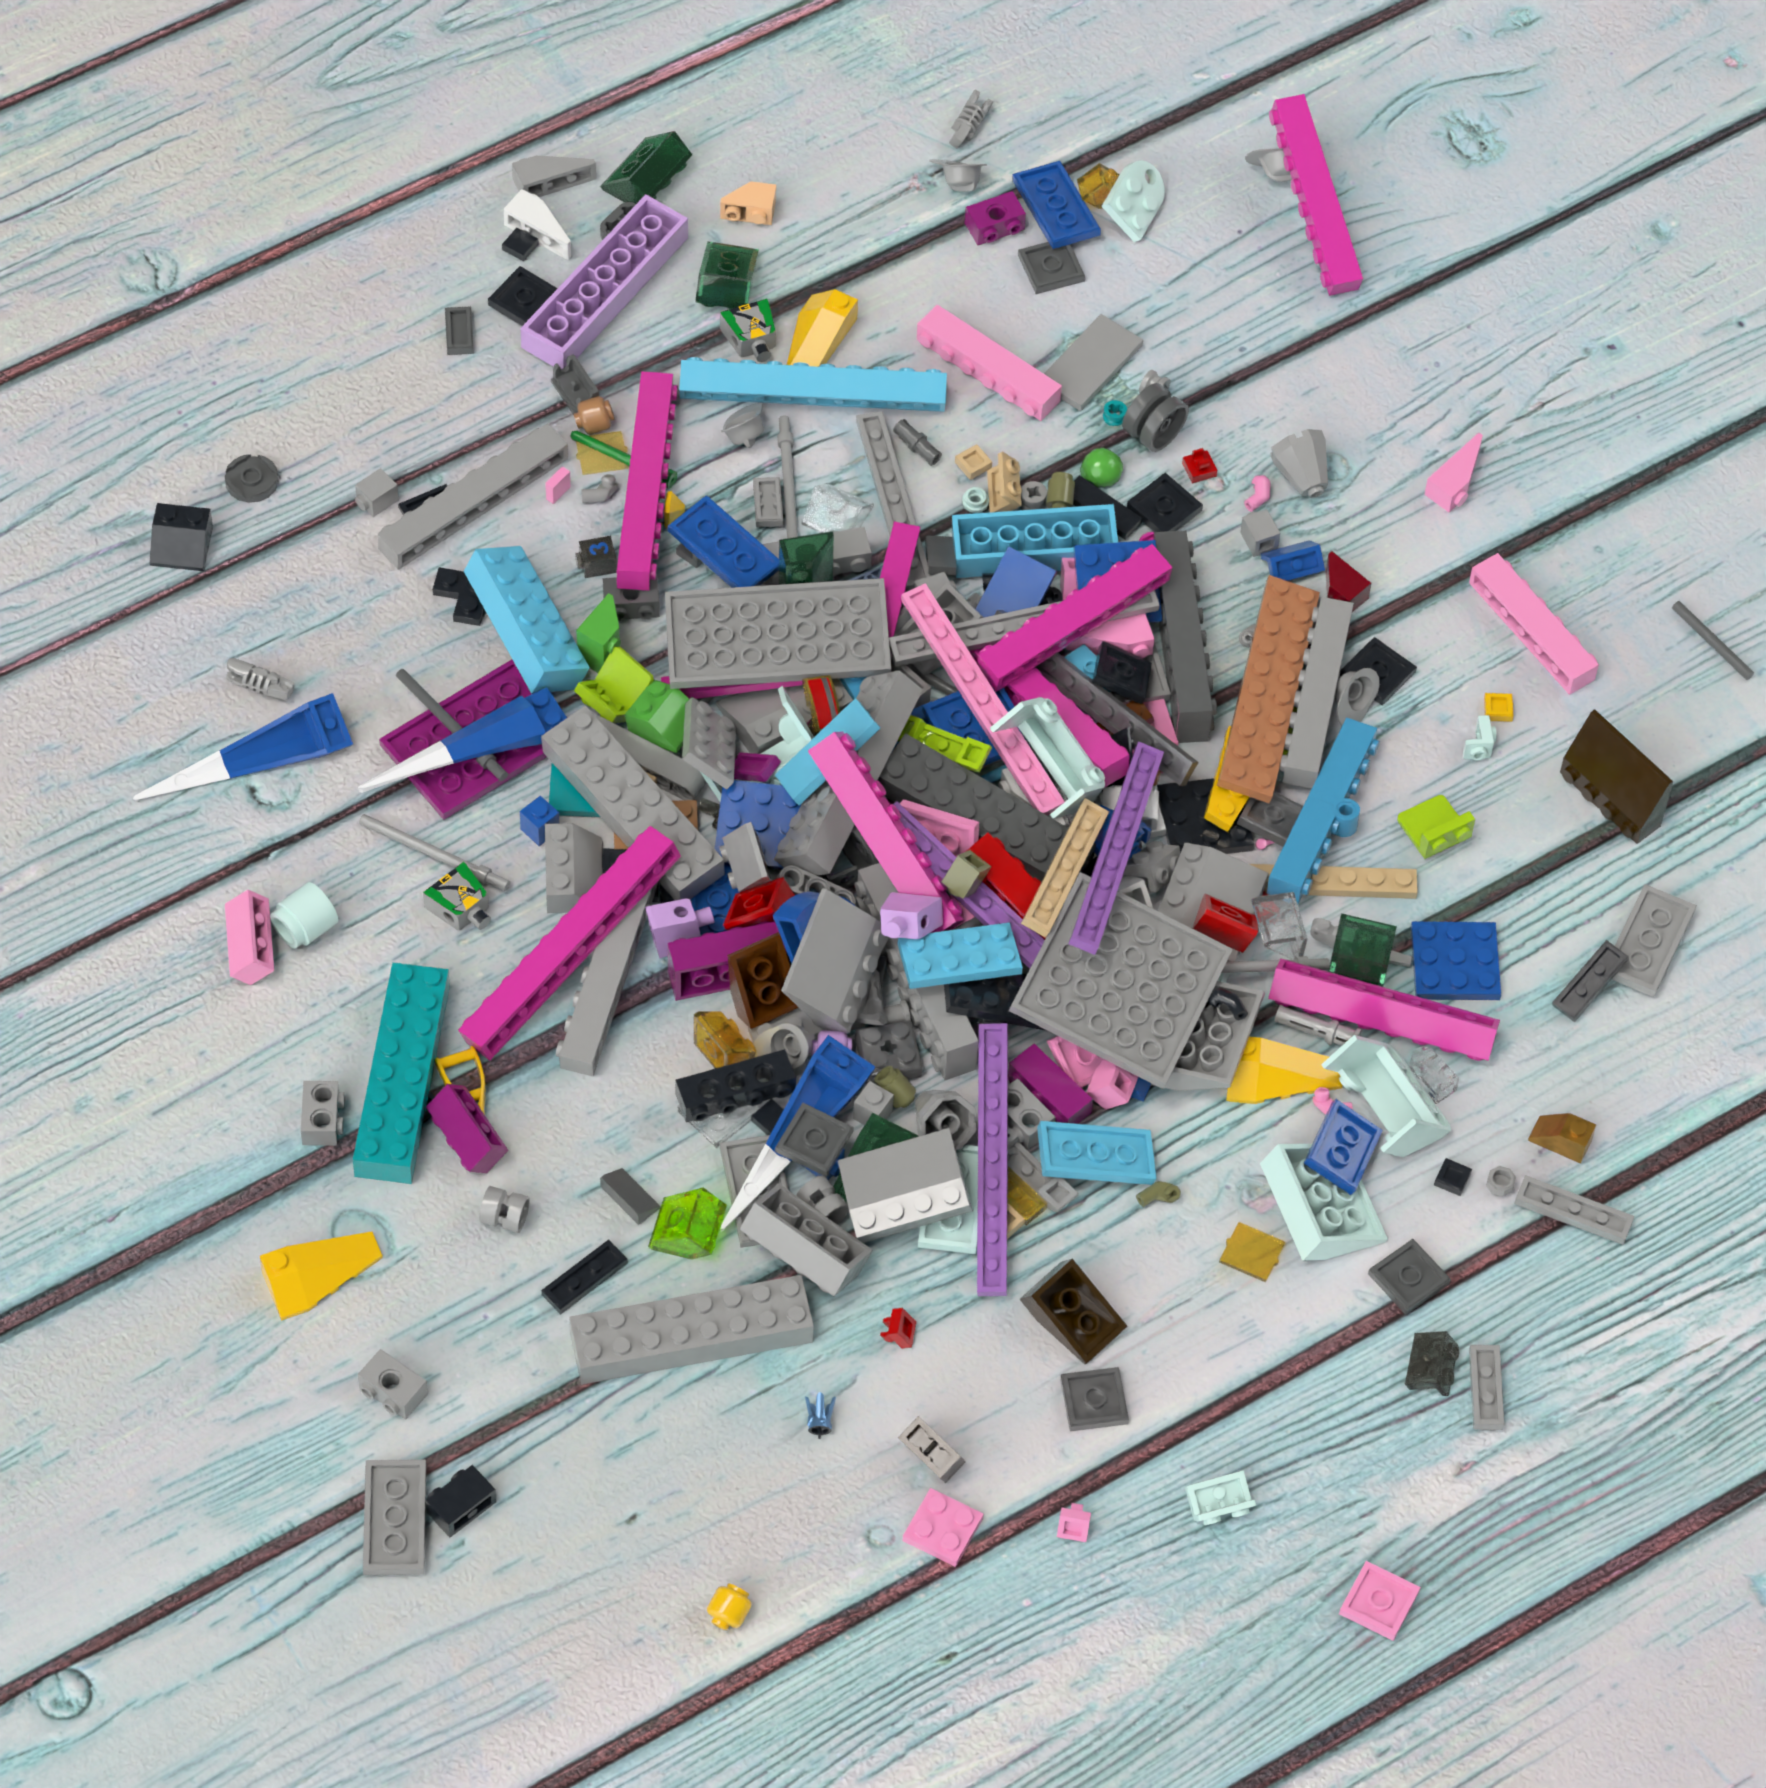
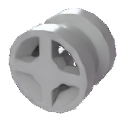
M1150 370L1140 384L1139 393L1154 383H1159L1168 390L1171 380L1167 377L1161 378L1156 371Z
M1036 481L1025 483L1021 488V510L1045 509L1046 487Z

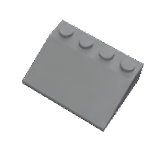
M829 679L839 714L853 699L838 679ZM809 685L784 687L803 716L813 737H815L822 729L819 728ZM778 688L732 694L716 702L723 716L728 717L736 726V734L749 753L761 754L784 740L779 732L778 724L780 719L787 714V711L782 705Z
M1184 843L1158 912L1193 928L1202 898L1206 893L1251 914H1255L1269 874L1212 847ZM1233 949L1227 962L1237 961L1240 952Z
M822 888L781 990L819 1027L850 1033L852 1025L856 1021L857 1011L862 998L867 993L872 973L877 968L878 959L887 942L888 936L882 935L881 923L843 898Z
M1217 981L1214 989L1221 987L1237 994L1245 1006L1248 1015L1242 1020H1236L1227 1005L1222 1003L1220 1007H1215L1207 1001L1164 1088L1177 1091L1230 1088L1264 998V991Z
M950 1128L838 1160L855 1234L862 1243L973 1212Z

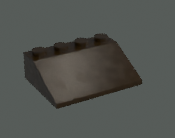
M1594 709L1563 757L1560 773L1565 781L1573 784L1587 801L1592 802L1599 808L1606 819L1613 821L1620 828L1624 836L1631 838L1638 844L1661 827L1673 780Z

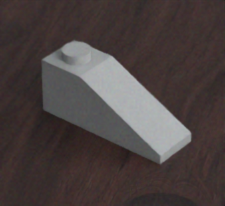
M536 155L513 162L512 177L518 191L523 189L530 194L542 197L596 180V162L594 159Z

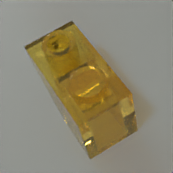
M1101 163L1097 164L1077 179L1082 200L1098 209H1103L1102 205L1120 174Z

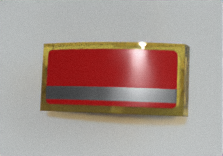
M830 675L802 679L806 706H810L814 733L820 732L840 713L838 699Z

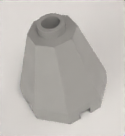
M1307 429L1301 431L1302 437L1296 438L1295 434H1292L1272 446L1270 456L1274 465L1302 496L1316 498L1322 495L1324 489L1328 486L1326 439L1322 430Z
M923 1091L915 1100L918 1136L950 1128L955 1149L959 1150L976 1132V1123L974 1122L976 1108L956 1091Z

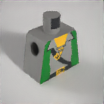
M768 299L720 312V329L739 356L746 357L754 354L758 362L767 361L771 357L770 349L776 346V331Z
M464 861L423 892L424 907L456 930H462L471 922L479 930H482L491 921V917L485 912L489 908L488 894Z

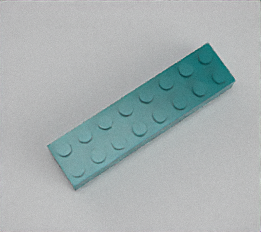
M392 962L353 1155L354 1177L412 1184L424 1124V1114L428 1102V1093L431 1088L435 1058L437 1057L450 990L449 969Z

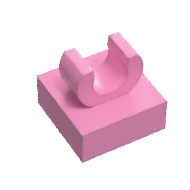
M1072 1503L1071 1509L1061 1508L1057 1537L1081 1542L1087 1541L1091 1513L1083 1511V1504Z

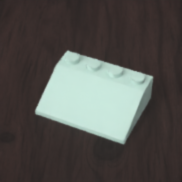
M1278 1144L1260 1163L1302 1261L1327 1260L1379 1245L1388 1240L1362 1180H1360L1356 1191L1350 1195L1304 1164L1312 1144Z

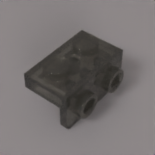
M1447 1331L1414 1334L1405 1385L1409 1390L1437 1389L1442 1396H1449L1451 1385L1454 1383V1367L1459 1357V1346Z

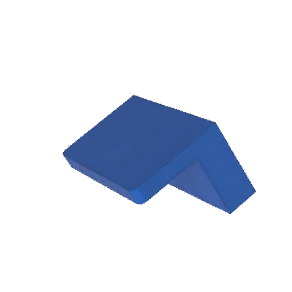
M1311 540L1260 554L1261 559L1268 562L1270 575L1286 581L1325 571L1320 544Z

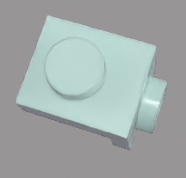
M1489 715L1478 716L1475 729L1476 739L1465 741L1464 759L1483 760L1491 758L1493 745L1496 742V728L1491 726Z

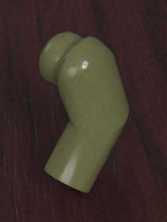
M1158 1181L1138 1193L1136 1199L1142 1207H1145L1154 1200L1172 1203L1180 1198L1181 1191L1176 1185Z

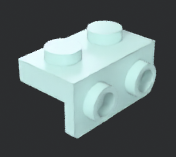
M1244 1471L1185 1486L1194 1521L1203 1520L1204 1525L1222 1521L1220 1515L1231 1513L1232 1517L1250 1513L1249 1507L1256 1506L1255 1499L1251 1500Z

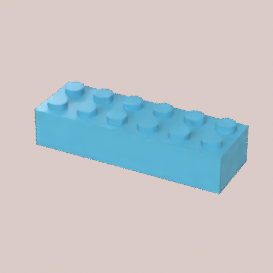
M1114 504L952 515L956 578L980 577L982 573H995L1008 546L1056 571H1061L1062 558H1074V545L1118 542Z
M521 546L475 549L464 569V573L531 694L546 687L550 692L574 690L578 682L583 681L590 667Z

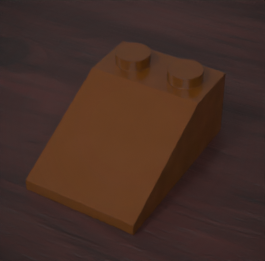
M779 932L727 955L730 992L736 1013L750 1029L799 1008L781 991L790 970V965Z

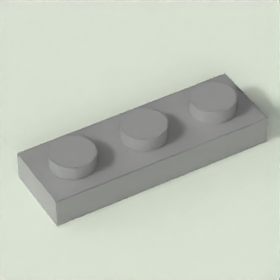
M1470 1345L1469 1361L1473 1429L1503 1430L1504 1411L1500 1345Z

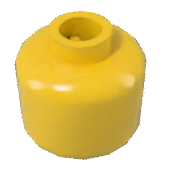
M730 1583L727 1586L718 1587L707 1607L708 1614L713 1617L711 1623L725 1631L728 1630L729 1626L739 1628L752 1606L751 1601L748 1599L749 1593Z

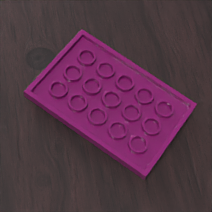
M513 659L438 704L464 728L521 695L524 698L531 695V692ZM428 709L381 737L379 743L395 764L398 765L453 733ZM542 744L494 753L496 762L508 773L507 778L503 781H499L488 769H484L476 761L477 758L457 762L407 778L441 818L445 820L547 756L543 753Z

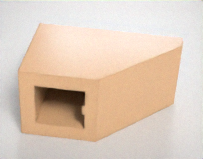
M750 181L722 197L720 202V219L772 225L776 204V184Z

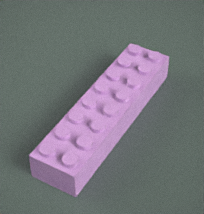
M645 194L520 328L521 348L553 367L558 363L561 369L567 365L566 359L568 356L574 354L578 358L688 239V218Z

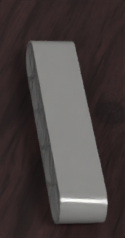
M596 716L645 772L657 777V786L682 800H694L707 783L700 771L682 760V758L600 716Z

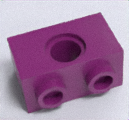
M1013 191L965 208V225L977 246L991 243L999 238L1015 235L1025 230L1026 213Z

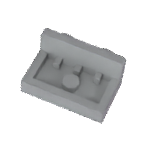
M1160 841L1150 842L1127 861L1123 874L1148 878L1150 892L1156 893L1170 882L1180 856V848L1176 845L1163 844Z

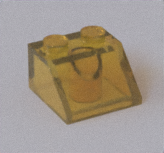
M698 1011L694 1014V1044L714 1068L755 1058V1046L748 1038L744 1039L734 1020L731 1018L727 1019L721 1011Z

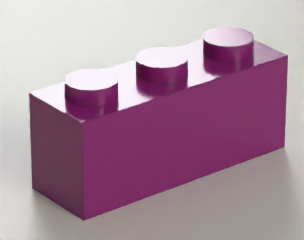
M1032 1044L1009 1062V1082L1012 1083L1018 1078L1055 1116V1122L1079 1124L1092 1113L1093 1099L1036 1044Z
M447 1084L426 1106L432 1116L433 1123L442 1130L446 1136L447 1144L456 1151L461 1159L462 1166L467 1171L488 1173L509 1151L465 1086Z

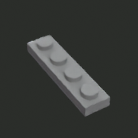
M1527 1175L1523 1179L1514 1203L1622 1245L1625 1243L1635 1217Z

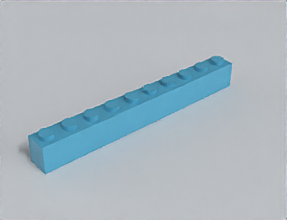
M690 357L687 360H681L679 392L680 399L945 412L947 373H942L937 369L916 372L912 368H901L899 371L882 366L873 367V369H862L861 366L857 365L835 368V365L821 364L820 367H815L802 362L794 363L793 365H782L778 361L756 364L753 360H742L740 363H735L722 358L714 359V361H703V359L698 357Z

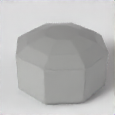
M1498 1166L1490 1170L1486 1186L1492 1194L1503 1197L1512 1192L1516 1177L1510 1168Z

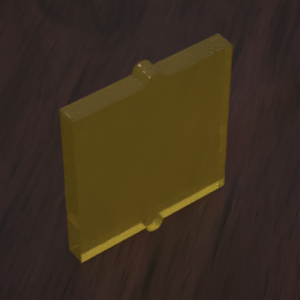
M621 431L589 435L625 453L628 452L627 446H624ZM575 441L578 451L576 459L580 460L582 475L629 469L628 465Z
M1238 1222L1231 1238L1226 1239L1227 1246L1219 1263L1266 1282L1273 1267L1278 1265V1257L1285 1245V1241Z

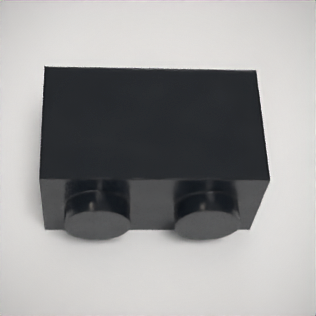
M472 1464L466 1470L461 1469L456 1472L449 1483L442 1488H435L426 1499L427 1514L451 1538L496 1503V1489Z

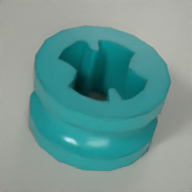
M1118 400L1107 402L1103 413L1105 423L1110 426L1122 425L1123 418L1127 412V406Z

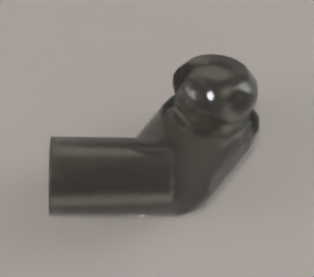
M701 798L697 810L713 816L715 819L712 827L717 829L720 804Z

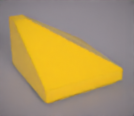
M672 491L666 493L664 509L665 529H668V525L685 512L684 503Z

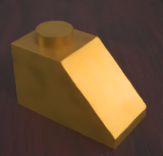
M1571 1113L1539 1116L1528 1141L1581 1164L1592 1142L1597 1124Z

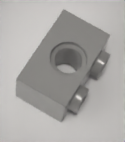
M382 1349L358 1373L359 1389L362 1394L369 1399L375 1398L383 1404V1407L394 1416L398 1414L405 1420L428 1395L427 1381ZM388 1384L397 1385V1387L393 1389L385 1388V1386Z

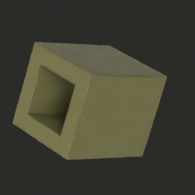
M968 850L956 857L942 883L948 887L951 894L965 899L977 891L991 866L971 850Z

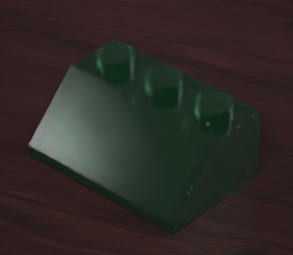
M675 131L645 137L600 187L603 191L624 203L632 202L637 204L645 194L656 200V194L669 186L672 182L671 178L687 166L686 162L692 156V153Z
M833 531L779 540V585L832 582Z

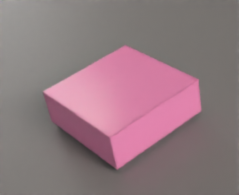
M564 467L560 468L546 482V500L554 504L571 487L569 470Z

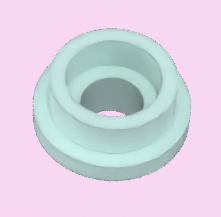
M972 487L964 493L962 505L969 512L980 513L987 509L989 497L982 488Z

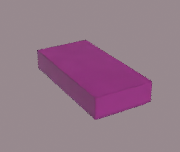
M740 752L735 758L734 780L766 782L781 761L776 755Z

